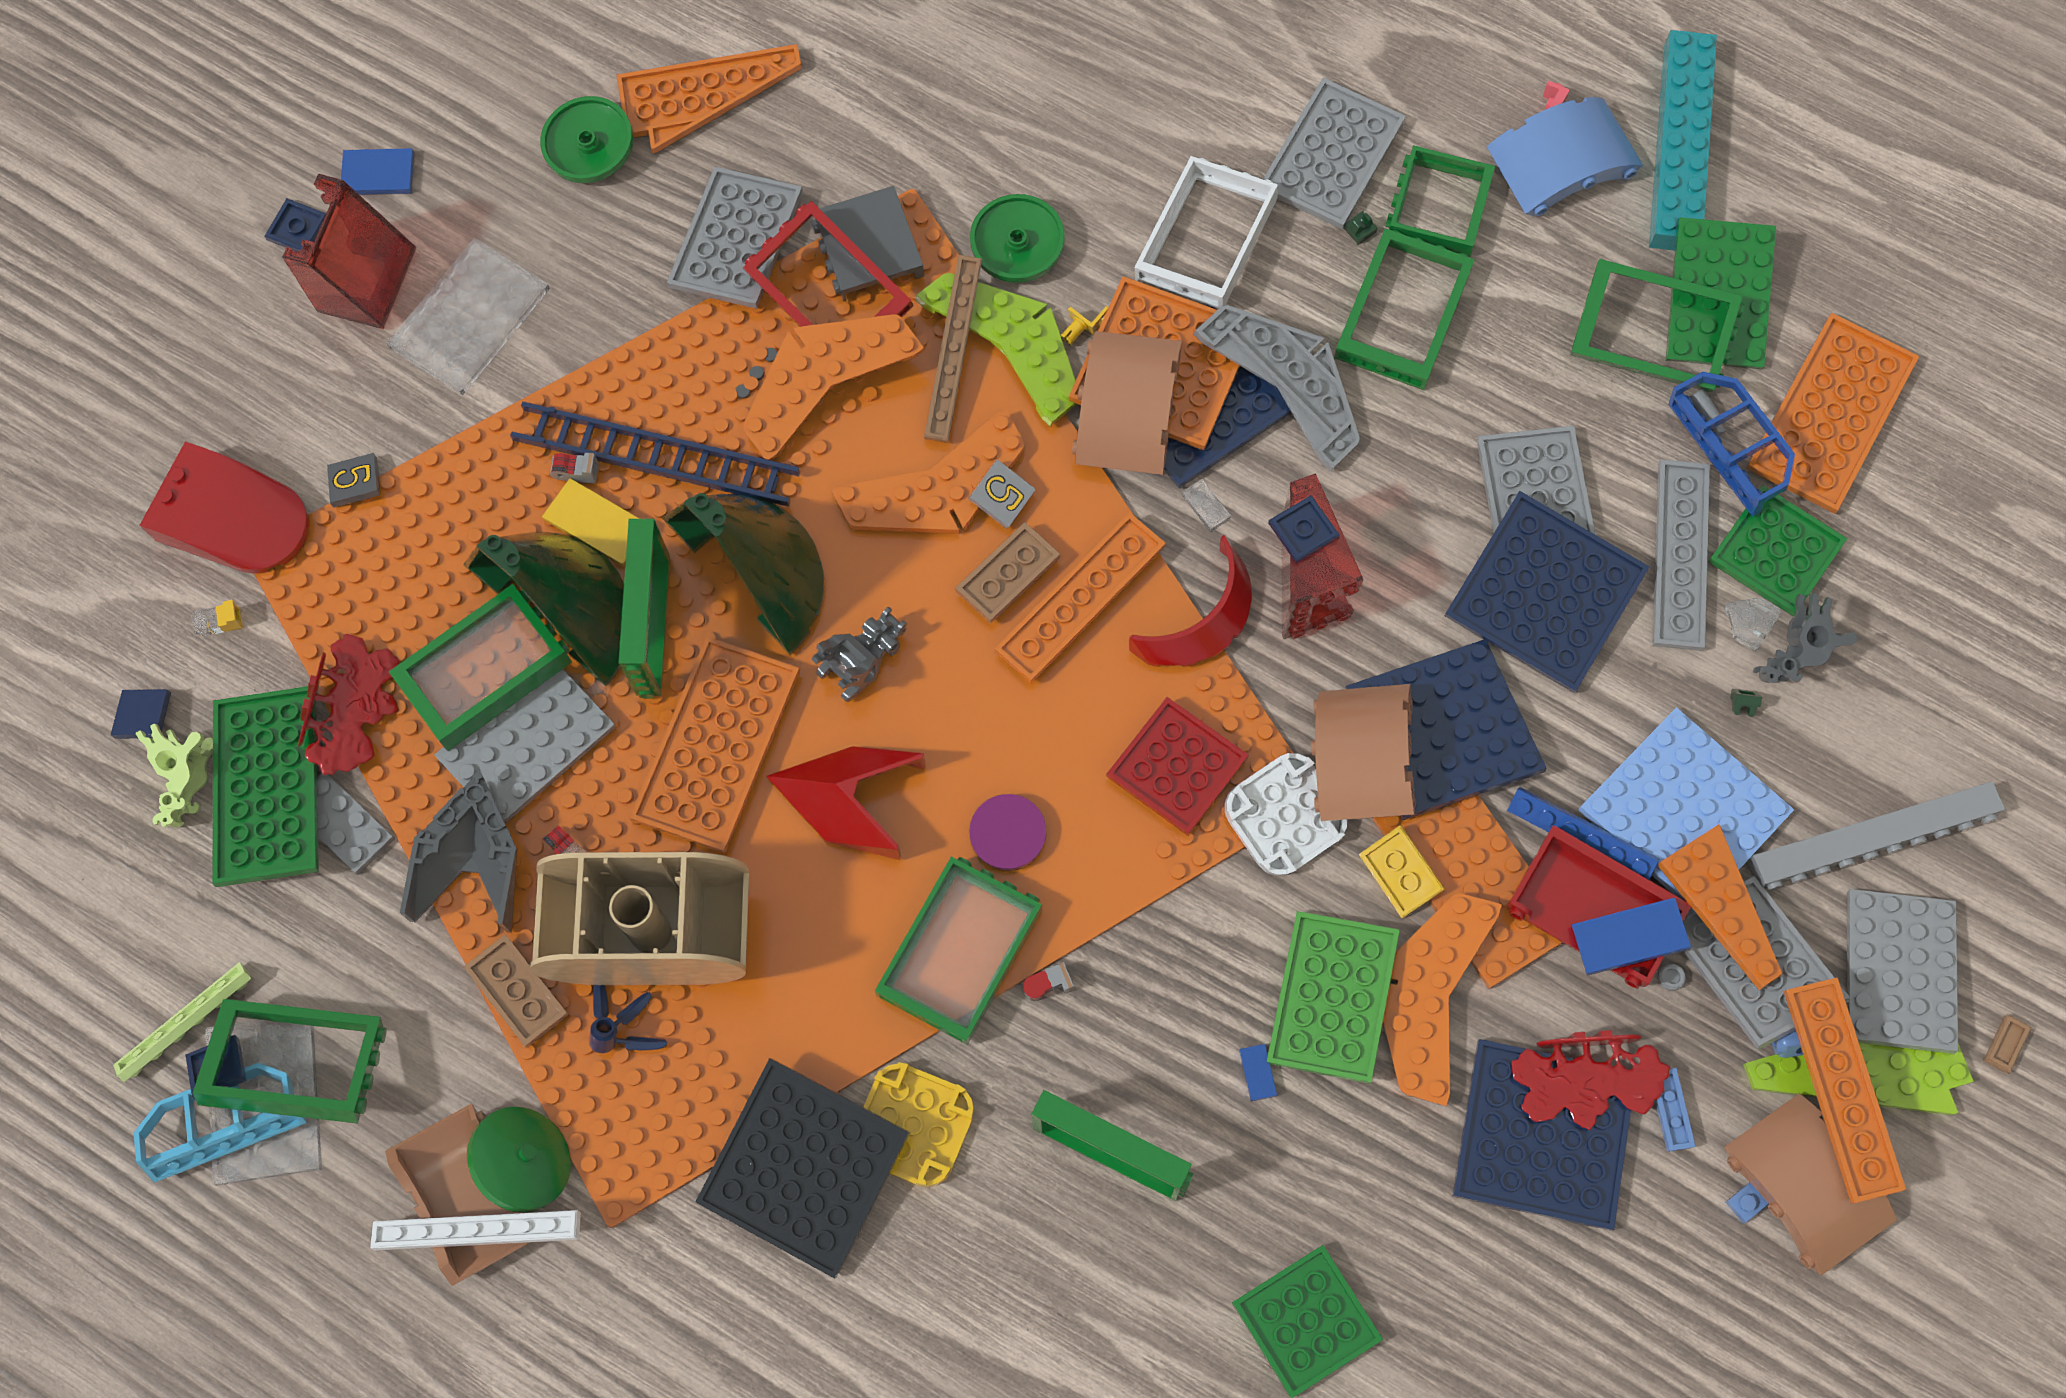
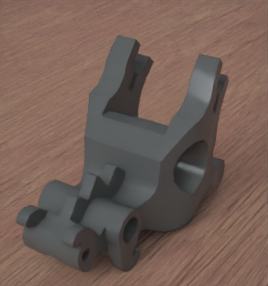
M1811 593L1809 606L1806 608L1803 603L1805 596L1801 594L1796 596L1795 615L1789 622L1787 641L1789 645L1786 652L1776 650L1775 658L1767 659V666H1757L1753 669V673L1759 672V679L1762 682L1777 683L1778 680L1786 682L1789 679L1793 682H1798L1803 676L1801 673L1796 674L1800 668L1822 665L1828 661L1836 647L1853 645L1857 642L1858 638L1854 632L1844 634L1834 632L1830 616L1832 598L1826 597L1823 605L1820 606L1818 604V594Z
M887 607L882 612L877 621L873 617L869 618L862 626L864 632L861 635H833L829 639L817 644L816 648L819 651L813 655L812 661L816 664L822 662L816 674L821 679H824L832 670L842 680L839 681L838 685L842 689L848 687L841 695V698L846 702L854 699L864 688L877 679L884 655L888 652L893 656L900 648L897 638L905 633L907 623L904 620L900 622L891 614L892 609L890 607Z

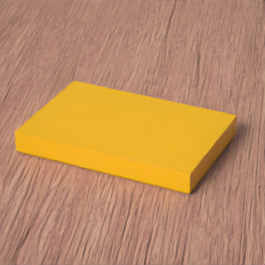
M1402 825L1359 854L1401 918H1405L1446 890Z

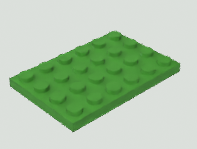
M1297 911L1267 1063L1372 1084L1400 935L1399 929Z

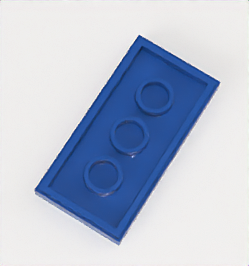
M1675 898L1572 924L1587 976L1691 949Z

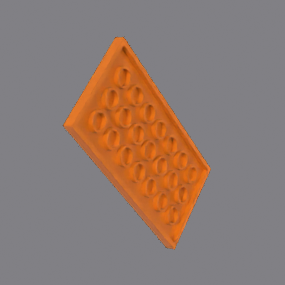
M1831 312L1771 421L1795 453L1787 490L1836 514L1912 372L1919 355ZM1765 433L1762 439L1768 437V434ZM1775 443L1756 452L1746 469L1779 485L1783 482L1787 459Z
M706 636L629 817L630 820L726 853L798 678L800 669Z
M1479 795L1406 820H1402L1401 816L1372 818L1383 836L1402 825L1446 890L1428 901L1435 912L1455 894H1465L1502 904L1499 919L1471 961L1472 966L1488 989H1491L1563 943L1527 921H1519L1510 916L1507 904L1529 866Z

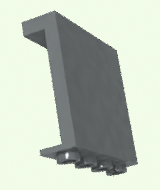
M894 186L819 208L890 279L911 273L914 274L915 279L924 277L923 264ZM816 219L811 221L814 233L820 234L821 240H818L821 253H826L828 260H825L828 273H833L836 279L832 281L835 293L841 294L843 302L847 301L846 293L879 283Z

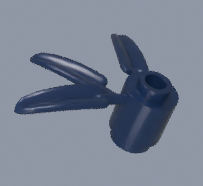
M594 985L593 1011L594 1017L598 1019L592 1023L590 1028L589 1045L591 1049L597 1053H608L615 1047V1043L625 1044V1048L628 1050L644 1051L664 1048L668 1043L664 1039L628 1036L626 1039L616 1038L617 1026L621 1022L624 1025L631 1022L646 1007L651 999V993L646 992L635 999L616 1015L617 1020L613 1022V1020L608 1018L609 1012L605 985Z

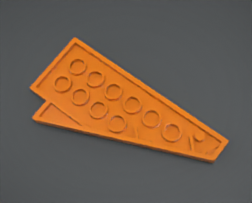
M798 44L617 74L616 76L621 108L632 125L634 138L649 135L652 153H657L802 69Z

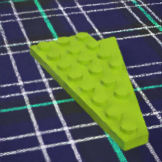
M1859 1043L1880 1107L1952 1116L1957 1114L1958 1110L1950 1089L1974 1082L1959 1043L1958 1052L1955 1054ZM1775 1054L1743 1064L1752 1090L1795 1096L1800 1093L1803 1097L1817 1098L1804 1055L1782 1058Z

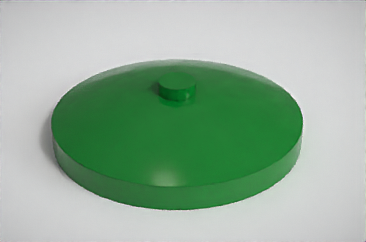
M597 96L579 97L562 104L548 117L540 137L541 151L551 170L561 178L575 183L597 182L614 174L628 159L634 142L632 125L623 109L613 101Z
M1010 194L991 201L979 211L971 226L970 243L973 256L982 259L981 268L986 273L1005 282L1021 283L1042 277L1057 264L1064 249L1065 234L1061 218L1048 203L1031 195Z
M505 1107L496 1110L476 1126L469 1139L467 1163L475 1185L489 1201L505 1210L527 1213L544 1208L562 1193L568 1182L571 1159L567 1143L555 1124L539 1112L524 1107Z

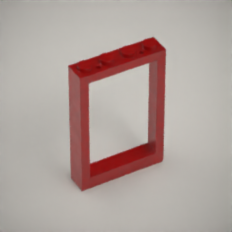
M812 201L800 206L796 212L797 215L791 221H785L780 226L779 232L773 238H768L757 254H752L747 258L743 267L745 272L799 327L813 325L758 270L813 216L894 297L874 317L893 314L903 317L914 306L911 299Z

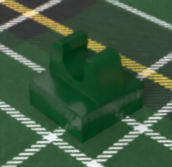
M1363 211L1344 225L1346 232L1358 245L1375 234L1378 229L1373 223L1372 218Z
M1731 690L1730 699L1732 700V710L1735 715H1739L1740 709L1743 706H1747V715L1753 717L1757 707H1761L1762 696L1756 691Z

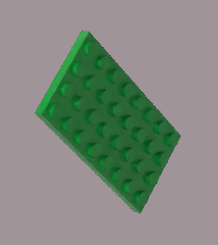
M308 686L213 700L212 884L215 887L319 872L317 764L309 762L305 757L307 747L317 741L313 728L307 730L303 745L298 747L304 722L300 720L302 706L305 698L310 699L307 697ZM316 701L314 702L313 710H312V713H311V717H312V719H314L315 721H316Z

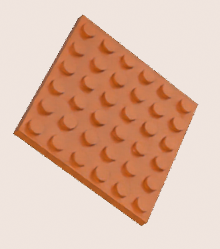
M1122 276L1098 331L1182 341L1180 365L1176 384L1174 383L1172 412L1171 417H1169L1168 430L1164 431L1169 432V438L1205 450L1240 367L1237 363L1201 343L1193 335L1217 310ZM1087 354L1069 395V401L1081 405L1082 400H1078L1080 385L1084 386L1089 354Z

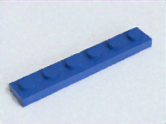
M1522 787L1517 789L1508 807V812L1549 832L1553 825L1648 880H1650L1660 860L1654 855Z

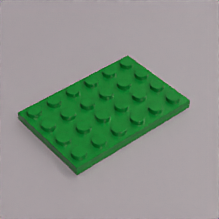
M1680 217L1677 221L1673 278L1743 296L1741 303L1745 304L1741 317H1736L1734 324L1735 327H1738L1734 341L1729 340L1727 350L1731 351L1727 364H1722V366L1763 369L1765 366L1776 226ZM1672 289L1665 361L1711 365L1729 303Z

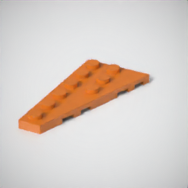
M1720 824L1658 864L1661 871L1759 991L1783 974Z

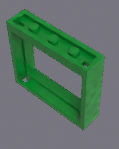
M1413 145L1411 154L1405 155L1402 167L1406 168L1405 174L1400 173L1397 187L1401 188L1400 193H1394L1391 207L1395 208L1394 214H1388L1385 227H1388L1389 230H1398L1412 238H1420L1435 246H1443L1455 253H1464L1470 257L1495 166ZM1415 165L1480 181L1465 240L1399 223Z

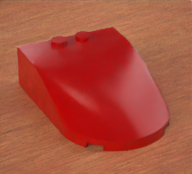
M185 441L139 526L156 542L241 572L265 573L269 572L268 569L288 563L300 551L308 535L309 515L303 500L287 485L225 455Z

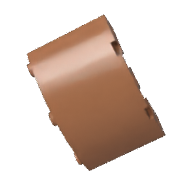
M1095 331L1093 340H1088L1087 354H1089L1085 382L1084 386L1080 385L1078 400H1082L1078 439L1073 441L1072 454L1076 455L1077 465L1163 475L1169 432L1164 430H1168L1169 417H1171L1174 398L1173 387L1174 383L1176 384L1180 365L1182 341Z
M1410 684L1320 691L1318 700L1313 702L1316 720L1315 740H1311V753L1316 758L1318 797L1314 798L1315 812H1320L1321 821L1414 815L1416 801L1413 772L1407 771V766L1410 765V757H1412L1411 733L1408 727L1412 722L1413 711Z
M1799 1093L1724 1148L1728 1156L1726 1161L1729 1167L1734 1172L1741 1173L1769 1204L1768 1209L1777 1219L1780 1218L1801 1254L1799 1258L1804 1266L1808 1269L1813 1268L1822 1276L1897 1221V1218L1886 1195L1851 1204L1826 1124L1821 1119L1823 1114Z
M472 1103L385 1151L390 1169L405 1193L410 1192L417 1205L414 1209L419 1219L520 1214L519 1212L505 1210L489 1201L479 1191L471 1177L467 1163L469 1139L476 1126L486 1118L482 1110L477 1112ZM530 1242L432 1247L440 1271L450 1285L453 1286Z

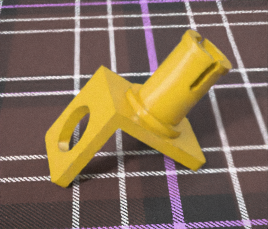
M1108 306L1100 312L1092 323L1072 307H1069L1068 313L1073 322L1060 335L1065 342L1068 341L1067 344L1072 346L1084 330L1094 335L1095 331H1098Z

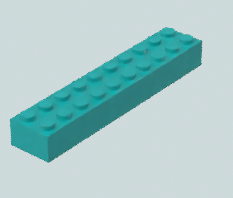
M1670 30L1664 44L1649 248L1675 251L1678 219L1680 217L1705 218L1717 35Z

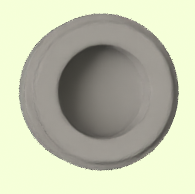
M1667 964L1660 969L1657 978L1663 989L1675 991L1684 985L1686 975L1679 965Z

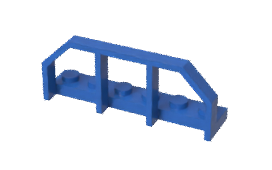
M1701 372L1673 388L1668 405L1752 517L1762 511L1767 500L1787 490L1795 453L1738 379ZM1703 382L1732 388L1742 400V403L1707 422L1704 415L1699 414L1694 408L1691 398L1683 392ZM1749 409L1768 434V437L1733 455L1725 449L1719 435L1716 432H1712L1711 429ZM1775 443L1787 459L1783 482L1762 494L1759 489H1755L1750 482L1747 472L1741 470L1737 463Z

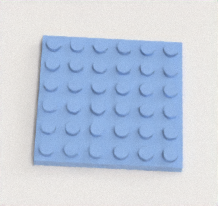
M1677 707L1578 809L1597 827L1659 858L1658 864L1720 824L1738 869L1746 863L1794 811L1789 804ZM1657 864L1652 876L1672 894L1686 901ZM1691 907L1690 910H1691L1694 914H1696V912H1695V911L1692 909V907Z

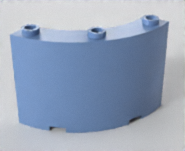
M1587 97L1581 103L1571 100L1550 107L1525 120L1526 125L1516 131H1513L1512 128L1507 130L1487 145L1489 152L1525 214L1532 216L1545 214L1549 207L1579 190L1589 189L1597 183L1618 179L1628 180L1634 177L1638 172L1637 170L1643 166L1604 98Z

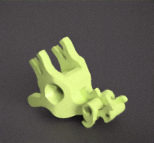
M153 724L150 726L153 739L146 737L143 731L136 732L139 740L147 748V758L156 773L169 780L166 783L169 792L160 794L159 803L161 806H159L161 813L154 816L153 823L158 825L160 821L163 827L179 828L184 824L181 820V816L184 813L195 814L200 811L199 803H191L194 794L208 782L209 775L206 768L207 762L213 754V738L209 737L204 740L202 734L192 732L183 745L177 739L173 730L166 731L167 739L162 734L158 724Z

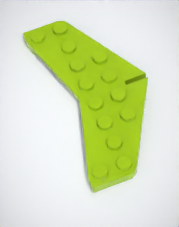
M946 273L940 276L916 295V301L926 310L934 314L938 312L947 317L955 274ZM978 282L969 330L989 340L1007 357L1035 402L1038 414L1051 427L1077 405L1069 401V395L1076 380L1051 307L1037 319H1034L1046 310L1047 304Z

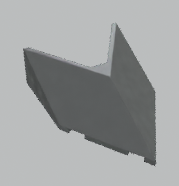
M478 769L465 787H461L433 817L434 820L414 837L400 914L408 921L416 923L462 872L479 873L498 914L497 923L506 932L512 933L517 848L480 769Z

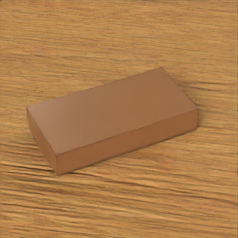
M2008 1014L2005 1015L1983 1061L2006 1074L2011 1073L2032 1027Z

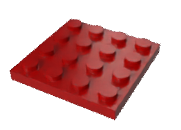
M1166 697L1110 768L1106 777L1189 836L1248 759L1249 755L1173 700Z

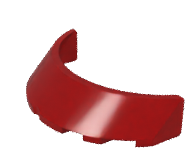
M1225 535L1220 538V552L1228 557L1229 574L1224 593L1214 609L1200 622L1183 631L1164 636L1132 635L1129 638V650L1148 665L1160 667V665H1181L1182 667L1196 665V662L1209 657L1213 658L1223 652L1243 630L1251 608L1252 586L1243 560Z

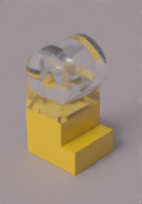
M233 600L224 601L223 605L198 609L192 612L193 629L196 635L219 634L243 628L241 609Z

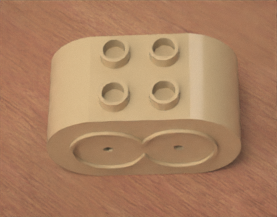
M700 852L563 853L544 857L537 862L538 881L533 960L530 963V971L534 975L553 981L585 985H705L735 981L745 976L750 871L745 863L723 855Z

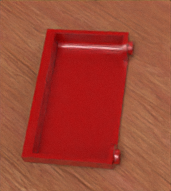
M1553 825L1508 902L1507 909L1513 918L1519 921H1527L1579 952L1572 924L1671 898L1676 899L1682 920L1684 921L1691 906L1688 902ZM1664 956L1615 968L1610 971L1624 978L1625 983L1629 986L1639 989V987H1646L1650 984Z

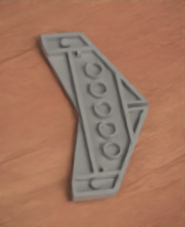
M1229 305L1220 307L1193 333L1201 343L1278 388L1320 462L1329 471L1359 443V433L1329 343L1327 342L1314 356L1311 354L1324 340L1323 337Z

